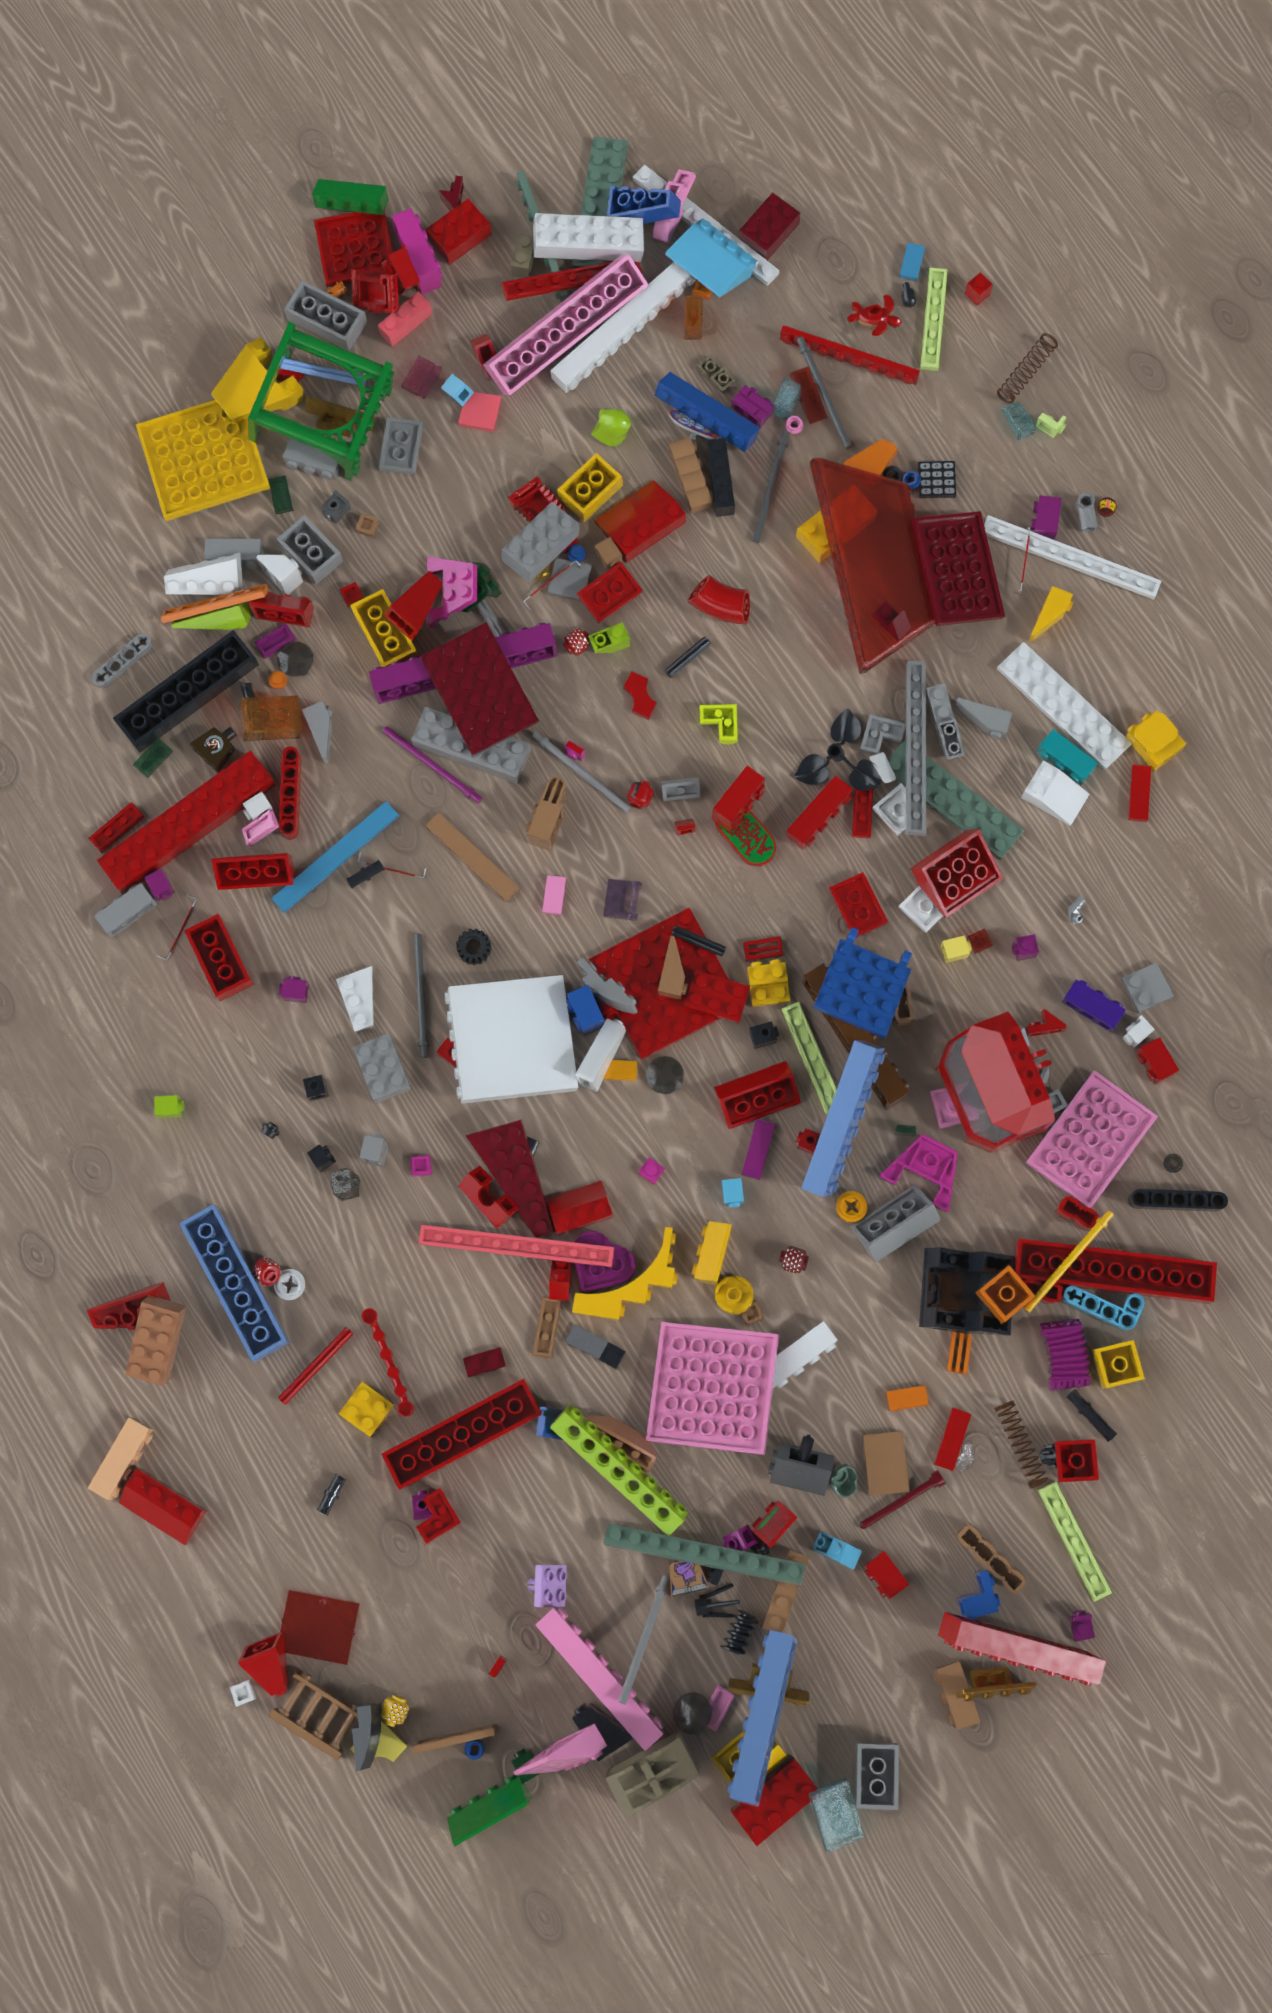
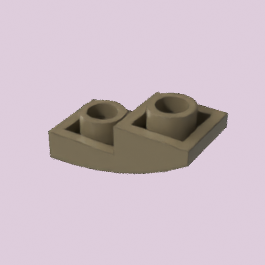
M712 355L708 356L696 367L721 393L736 381L725 367H721Z

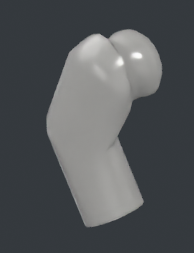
M1080 896L1068 908L1069 920L1073 924H1080L1083 921L1080 909L1086 901Z

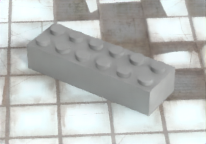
M428 707L424 708L411 739L413 746L417 749L518 784L531 753L529 743L510 737L472 757L452 717Z

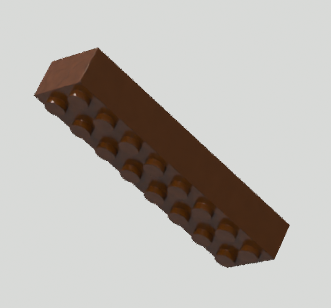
M824 963L803 977L802 984L814 1002L828 970ZM821 1012L848 1054H850L854 1040H864L878 1046L876 1035ZM884 1049L885 1058L883 1063L878 1066L877 1072H879L876 1082L872 1083L871 1088L887 1111L906 1099L910 1087L905 1079H900L897 1074L899 1071L893 1062L890 1064L886 1058L888 1054Z

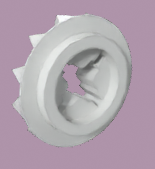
M294 1269L281 1271L279 1280L274 1284L276 1294L284 1300H296L306 1288L303 1275ZM292 1276V1283L298 1286L291 1287L288 1293V1287L282 1283H288Z

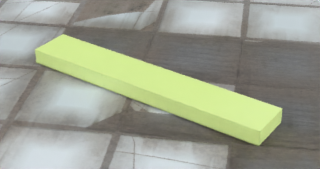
M929 269L920 363L921 370L938 371L948 269Z
M800 1002L782 1008L781 1011L824 1112L827 1115L837 1089Z
M1055 1481L1038 1489L1037 1491L1092 1601L1095 1602L1111 1594L1112 1592L1057 1482Z

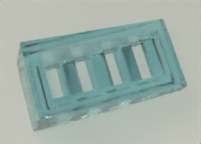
M1019 401L1002 408L1017 440L1035 433L1036 428ZM1017 408L1018 411L1010 414V410ZM1020 414V417L1013 418V416Z

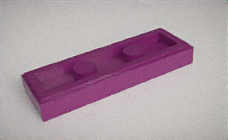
M756 1119L742 1176L756 1180L761 1179L775 1126L774 1123Z

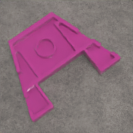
M427 557V572L431 571L434 575L443 573V606L430 609L427 615V626L432 628L440 620L448 619L450 614L455 611L459 612L477 601V565Z
M922 1134L881 1173L879 1178L895 1185L903 1169H908L940 1186L932 1203L936 1208L947 1213L950 1207L958 1152Z

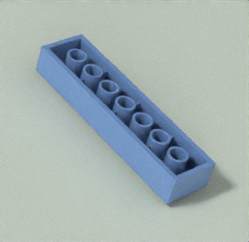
M854 1040L801 1189L821 1197L832 1195V1193L837 1191L839 1174L842 1175L846 1166L844 1160L852 1150V1145L850 1144L852 1138H855L858 1133L859 1119L862 1120L865 1114L864 1105L871 1097L872 1090L870 1088L872 1083H875L878 1078L879 1072H877L879 1064H882L884 1061L885 1053L883 1052L885 1048L864 1040Z
M213 1204L179 1223L251 1360L258 1362L291 1343L259 1282L255 1279L252 1269L219 1207Z
M773 1630L769 1631V1635L765 1634L763 1641L765 1652L764 1655H760L758 1662L760 1673L759 1676L756 1675L754 1678L753 1688H755L754 1697L750 1696L748 1703L750 1714L749 1717H745L743 1724L745 1735L744 1738H740L738 1744L740 1756L739 1760L735 1759L733 1765V1772H735L734 1781L730 1780L727 1793H730L729 1798L735 1801L759 1806L797 1646V1639L793 1635Z

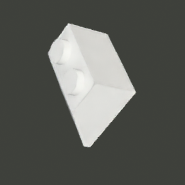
M258 555L256 557L262 571L284 594L289 595L303 583L301 578L302 572L298 569L299 565L294 559L291 558L289 560L285 555Z

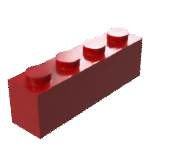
M835 775L786 830V836L801 849H804L806 846L810 847L816 840V834L818 832L822 833L828 826L827 822L831 818L835 819L840 813L839 808L843 804L846 806L851 801L853 789Z

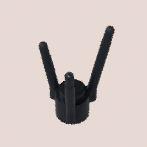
M734 1584L699 1595L700 1599H695L697 1616L702 1615L703 1618H733V1614L711 1611L716 1607L739 1604L740 1600L712 1603L711 1599L707 1598L732 1588Z

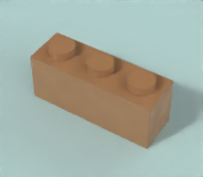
M957 1660L936 1667V1673L933 1676L936 1685H941L943 1693L940 1694L943 1705L948 1706L950 1713L947 1714L950 1726H955V1729L960 1730L980 1723L974 1701H964L963 1698L956 1699L958 1692L962 1689H969L960 1661Z

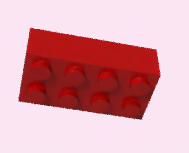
M219 913L184 930L215 997L220 1002L254 985L227 926Z
M793 1757L764 1781L758 1807L738 1802L730 1810L754 1844L758 1846L821 1794V1791L796 1758Z

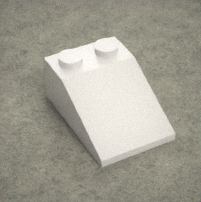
M1043 760L1021 798L1071 826L1090 794L1061 770Z

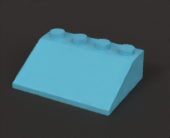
M704 218L694 223L665 253L667 257L719 298L749 279L757 263V260L751 254L744 251L737 243L730 240L723 232L716 229Z

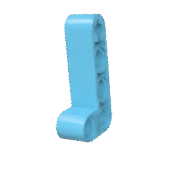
M1069 1286L1064 1289L1061 1296L1063 1303L1123 1331L1135 1327L1145 1304L1141 1295L1131 1294L1124 1299L1122 1306L1119 1307L1076 1286ZM1073 1291L1074 1297L1080 1298L1083 1296V1298L1081 1300H1078L1076 1298L1070 1300V1296L1067 1293ZM1131 1298L1138 1301L1136 1309L1130 1306L1129 1301ZM1086 1299H1091L1094 1302L1093 1309H1088L1085 1306ZM1107 1307L1111 1309V1318H1107L1104 1316V1308ZM1123 1316H1127L1130 1319L1128 1327L1122 1324Z

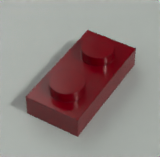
M501 1347L463 1358L468 1378L506 1367Z

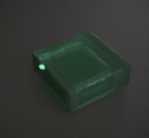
M897 1125L895 1128V1135L915 1136L916 1134L915 1126Z

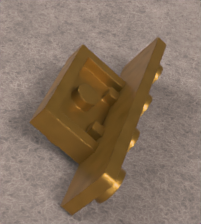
M311 396L306 397L305 411L319 416L316 421V428L333 430L348 423L357 412V410ZM374 421V425H373V427H372V430H368V431H372V432L374 431V429H375V421ZM353 424L351 428L355 430L358 425ZM343 431L342 436L350 438L351 433L348 431Z
M752 1663L749 1681L729 1678L728 1691L737 1695L747 1694L754 1697L755 1688H753L755 1676H759L760 1673L758 1664ZM791 1670L784 1701L799 1706L809 1705L808 1691L790 1688L793 1670Z
M1009 1667L972 1670L969 1672L972 1688L962 1689L956 1694V1699L963 1698L964 1701H971L981 1696L982 1699H990L994 1695H1001V1697H1009L1013 1693L1027 1695L1031 1693L1032 1689L1037 1687L1036 1682L1012 1684Z

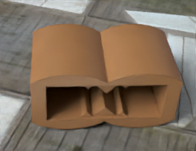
M907 983L893 1017V1023L896 1027L909 1026L913 1020V1008L909 1002L911 992Z

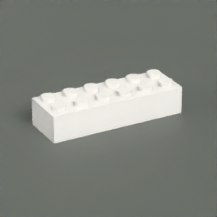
M535 213L533 223L534 257L614 261L621 255L629 254L633 262H641L644 252L643 218Z

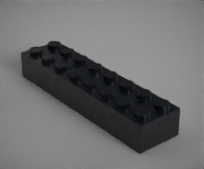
M232 630L121 711L113 719L140 753L251 672L259 664L252 652L236 632Z

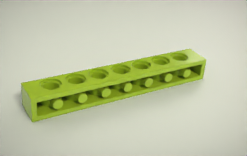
M569 1404L554 1420L550 1428L668 1536L685 1521L688 1511L684 1505L673 1499L671 1494L666 1489L661 1488L652 1476L647 1475L638 1463L633 1462L622 1449L612 1443L607 1435L602 1434L593 1422L588 1421L579 1409ZM587 1439L592 1440L594 1444L590 1443Z

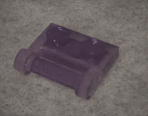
M608 879L603 916L636 921L638 918L636 911L639 890L642 889V883L638 881ZM626 889H632L629 912H623Z

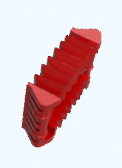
M367 267L351 268L354 307L359 306V309L363 308L364 311L368 310V312L395 313L399 310L397 273H376V271L369 270Z
M538 477L528 481L527 484L517 491L515 490L514 493L507 497L512 508L518 510L519 514L522 513L529 523L551 502L566 513L563 505L559 502V498L555 499V493L551 494V489H546V484L542 485V481Z

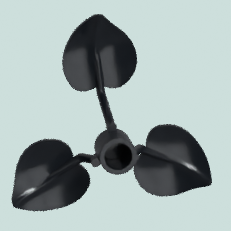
M849 709L844 710L835 719L830 730L832 739L835 742L841 743H834L828 747L827 753L829 756L826 757V763L823 757L817 754H810L805 757L794 775L797 780L808 785H818L825 782L829 777V770L826 766L829 765L832 759L835 762L843 760L853 769L849 775V781L854 789L868 791L880 786L881 777L872 764L873 762L863 759L855 767L845 757V752L841 746L845 744V741L848 743L855 742L862 732L860 722Z

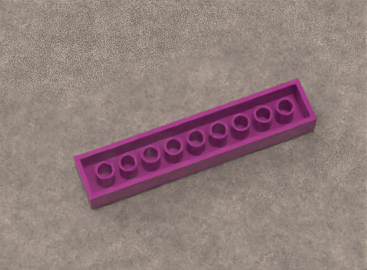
M539 623L532 628H520L517 632H505L500 634L499 637H495L511 669L558 656L550 623ZM412 657L409 661L402 663L394 662L391 666L375 667L372 671H368L378 704L436 689L419 657Z

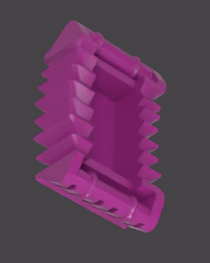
M1080 1319L1040 1323V1334L1046 1339L1044 1344L1047 1345L1045 1348L1049 1350L1047 1355L1051 1356L1048 1361L1052 1362L1048 1366L1051 1368L1048 1373L1052 1375L1047 1379L1050 1391L1090 1386L1091 1377L1086 1374L1090 1371L1086 1367L1090 1364L1086 1360L1090 1355L1085 1353L1089 1348L1083 1346L1087 1341L1081 1339L1085 1334L1080 1333L1083 1329Z

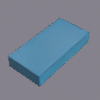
M907 243L899 278L917 281L925 246Z

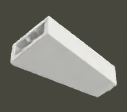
M606 1019L575 1074L581 1086L595 1092L598 1091L626 1033L625 1026L621 1021Z

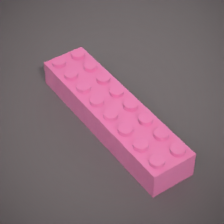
M554 1607L535 1624L536 1627L643 1750L646 1751L664 1734L662 1729L664 1724L657 1716L653 1718L649 1714L650 1708L643 1700L639 1702L635 1698L636 1692L632 1688L626 1705L618 1702L624 1686L621 1682L623 1677L616 1669L612 1671L607 1666L609 1661L602 1653L598 1655L594 1651L595 1645L589 1638L585 1640L580 1635L582 1630L576 1623L571 1625L566 1619L568 1614L561 1607L559 1609Z

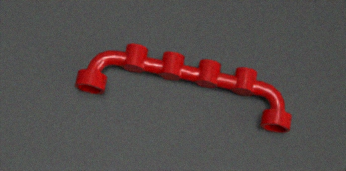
M367 1308L362 1312L361 1318L364 1323L371 1325L373 1339L377 1341L380 1348V1357L385 1361L388 1369L387 1375L392 1379L395 1386L394 1393L400 1399L398 1413L403 1417H409L414 1412V1405L407 1398V1388L402 1385L399 1377L400 1370L395 1367L392 1359L393 1352L388 1349L385 1342L386 1334L380 1329L377 1322L378 1313L372 1308Z

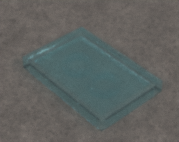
M840 1779L809 1793L823 1846L827 1853L864 1837L848 1779Z

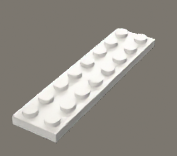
M1025 642L997 667L1001 674L1086 754L1098 762V765L1103 770H1106L1132 745L1119 730Z

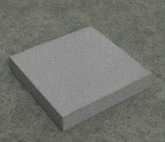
M556 558L551 579L573 563V561ZM577 562L573 563L549 583L547 593L553 596L581 601L576 594L588 585L592 565L579 563L583 568L581 569Z

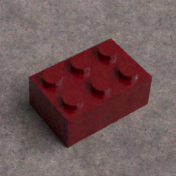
M772 192L740 228L738 238L768 261L800 224L801 213Z

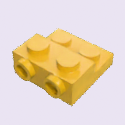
M780 959L771 960L770 964L762 965V962L751 963V967H747L752 1007L790 1003L786 962L781 963Z

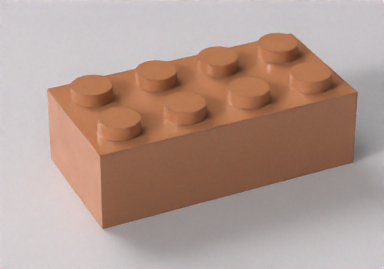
M151 1295L141 1302L125 1373L126 1376L163 1386L170 1379L187 1306Z

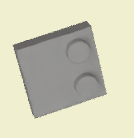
M1157 962L1121 979L1138 1013L1174 997Z

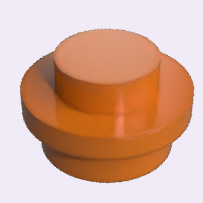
M275 671L270 674L268 682L272 688L282 689L287 684V677L283 672Z

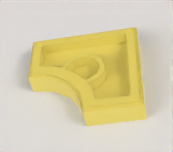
M382 1721L375 1757H385L394 1762L408 1745ZM354 1745L350 1748V1750H351L353 1753H354Z

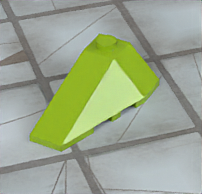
M244 602L174 620L171 626L172 628L232 630L237 628L240 630L248 625L251 618L249 603Z

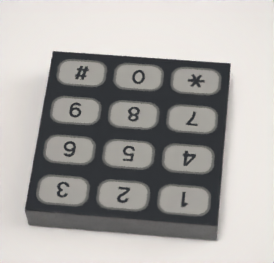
M955 461L918 462V474L921 477L919 499L956 498Z

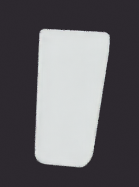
M884 752L869 757L871 762L875 764L874 767L884 783L896 780V776Z

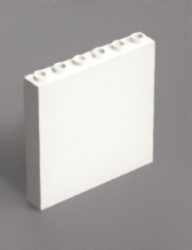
M563 975L448 987L444 997L445 1004H449L450 1010L447 1011V1021L452 1025V1030H449L450 1042H454L455 1049H452L453 1061L456 1060L457 1068H454L455 1080H459V1087L456 1088L457 1098H461V1104L573 1092L578 1089Z

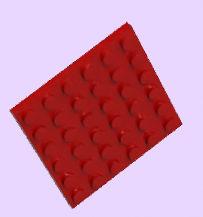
M690 907L588 959L596 967L597 971L595 972L598 975L602 974L606 980L612 978L616 983L619 981L625 988L624 993L626 995L631 994L637 1002L635 1007L638 1012L635 1014L618 1009L617 1012L641 1060L721 1019L684 1008L695 970L728 979L714 953L675 937L685 976V983L688 984L686 995L682 994L681 1000L658 995L673 928L679 926L705 937Z

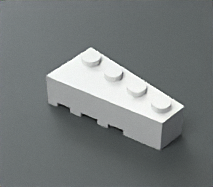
M240 552L227 557L223 556L210 561L206 560L193 565L169 569L164 575L165 593L224 595L242 590Z

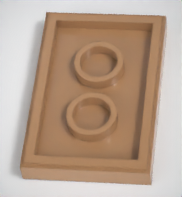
M903 1431L862 1435L869 1496L909 1492Z

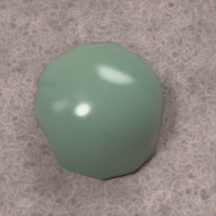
M847 1464L838 1465L832 1470L829 1485L837 1495L843 1498L851 1497L858 1490L856 1481L859 1477L853 1467Z

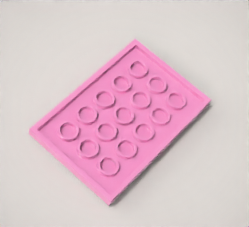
M1094 1070L1026 1161V1164L1079 1201L1083 1206L1092 1208L1158 1116Z

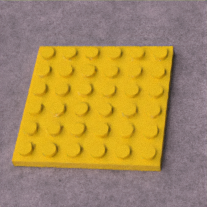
M216 400L135 424L165 521L271 489L257 444L248 440V418L232 421Z

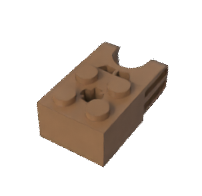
M552 777L547 781L539 804H535L533 808L532 822L529 821L526 827L529 843L549 851L553 847L563 821L562 809L567 799L565 782L560 777Z

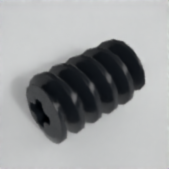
M737 1609L741 1613L740 1615L733 1616L737 1623H730L734 1630H727L731 1638H724L728 1645H721L720 1647L737 1655H745L746 1651L742 1647H749V1643L745 1639H752L749 1631L755 1632L756 1629L752 1624H758L759 1621L753 1615Z

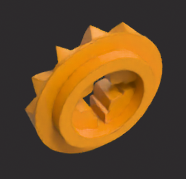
M847 1191L841 1194L836 1202V1212L841 1219L847 1222H857L866 1214L867 1202L858 1192ZM858 1201L855 1205L856 1211L854 1212L853 1210H851L850 1212L848 1211L846 1213L848 1208L847 1203L849 1202L850 1204H852L853 1202Z

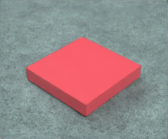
M474 392L461 409L458 425L494 432L502 400L501 396Z

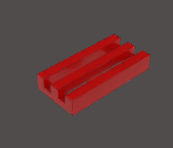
M781 936L743 942L746 962L784 956ZM778 942V945L748 949L749 946ZM779 949L778 952L749 956V954Z

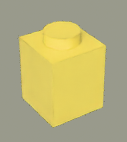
M965 935L944 940L941 943L945 963L968 958L972 951L970 941H966Z

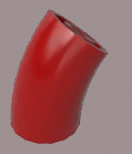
M707 575L701 580L687 600L693 607L713 618L735 624L746 625L748 623L750 615L749 591L725 585L711 575Z

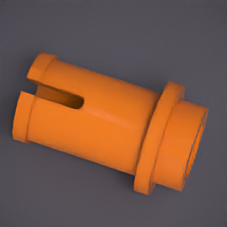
M341 281L339 283L336 282L335 286L324 292L337 298L341 294L345 295L344 292L347 289Z

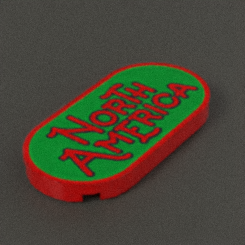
M752 811L748 815L744 814L741 818L740 826L736 830L733 828L730 833L715 822L718 832L746 864L764 866L774 858L776 852L775 839Z

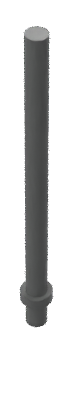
M799 337L797 342L800 347V354H803L844 448H849L851 443L811 356L810 346H807L803 337Z
M788 431L782 432L781 439L777 443L778 450L752 540L755 543L760 542L785 448L789 444L787 442L790 434Z
M414 934L420 1038L418 1047H420V1057L428 1058V1047L430 1045L427 1041L422 934Z

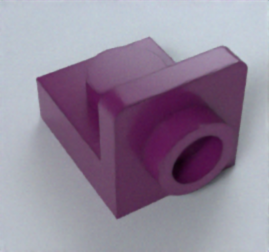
M1085 1610L1073 1612L1074 1616H1070L1069 1621L1074 1641L1095 1638L1091 1621L1092 1614L1086 1613Z

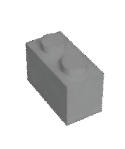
M371 1133L370 1136L365 1135L360 1159L366 1164L384 1167L389 1144L382 1138V1135Z

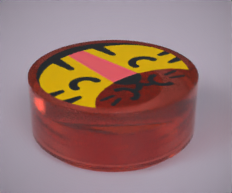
M1110 497L1101 499L1097 506L1099 514L1104 517L1112 516L1117 508L1115 500Z

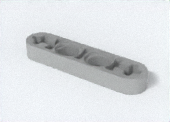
M142 633L132 639L93 673L92 680L98 688H106L150 651L153 646L150 637ZM140 641H146L147 644L145 646L141 645ZM135 645L139 649V652H137L134 648ZM133 651L134 656L131 659H126L125 653ZM119 663L120 668L117 671H112L111 665ZM98 677H104L105 680L103 682L99 681Z

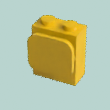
M1158 710L1152 714L1148 712L1141 718V723L1138 725L1134 723L1127 729L1128 733L1126 735V738L1132 743L1131 746L1149 766H1152L1151 769L1154 772L1183 750L1187 744L1178 734L1174 724L1165 714L1158 712Z

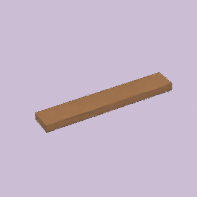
M439 812L425 825L503 900L508 902L520 889Z

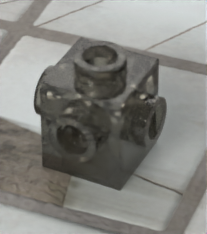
M348 1168L332 1173L331 1188L333 1195L341 1201L359 1197L360 1178L358 1174Z

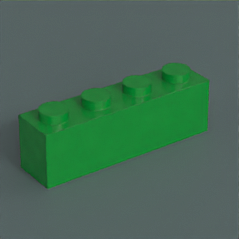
M318 179L312 192L315 208L383 215L389 201L386 186Z

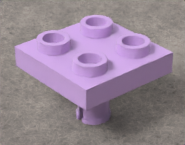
M536 1565L535 1579L530 1578L528 1580V1584H534V1586H527L529 1591H535L534 1607L565 1606L567 1565Z

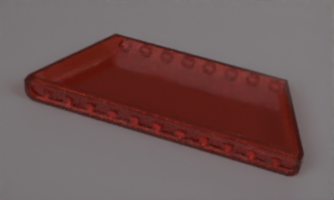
M813 458L810 461L811 472L859 674L869 672L935 625L912 520L915 518V506L911 502L910 486L903 481L824 458ZM885 601L898 613L904 609L909 620L911 629L899 641L872 616Z

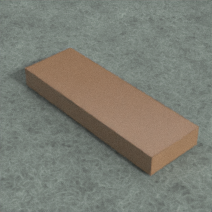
M542 1296L533 1356L552 1358L562 1300H549V1297Z

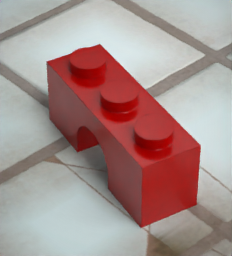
M478 1166L466 1175L458 1187L498 1229L510 1220L519 1207L507 1194L499 1199L492 1196L489 1191V1184L493 1179L481 1166Z

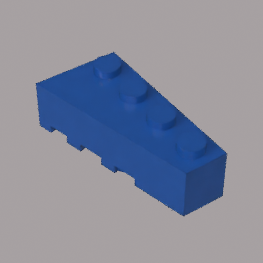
M610 185L607 216L643 218V224L678 218L681 200L671 190L630 189L625 186L617 188Z

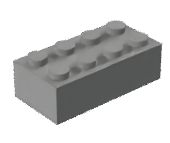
M303 280L284 309L288 321L347 351L351 350L367 324L364 311Z
M551 502L502 549V561L530 583L579 536L580 524Z

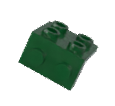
M472 562L477 565V601L464 608L463 612L469 613L487 596L497 598L502 594L498 582L492 578L490 569L485 564Z

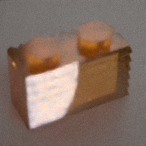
M685 296L684 339L701 340L703 297Z

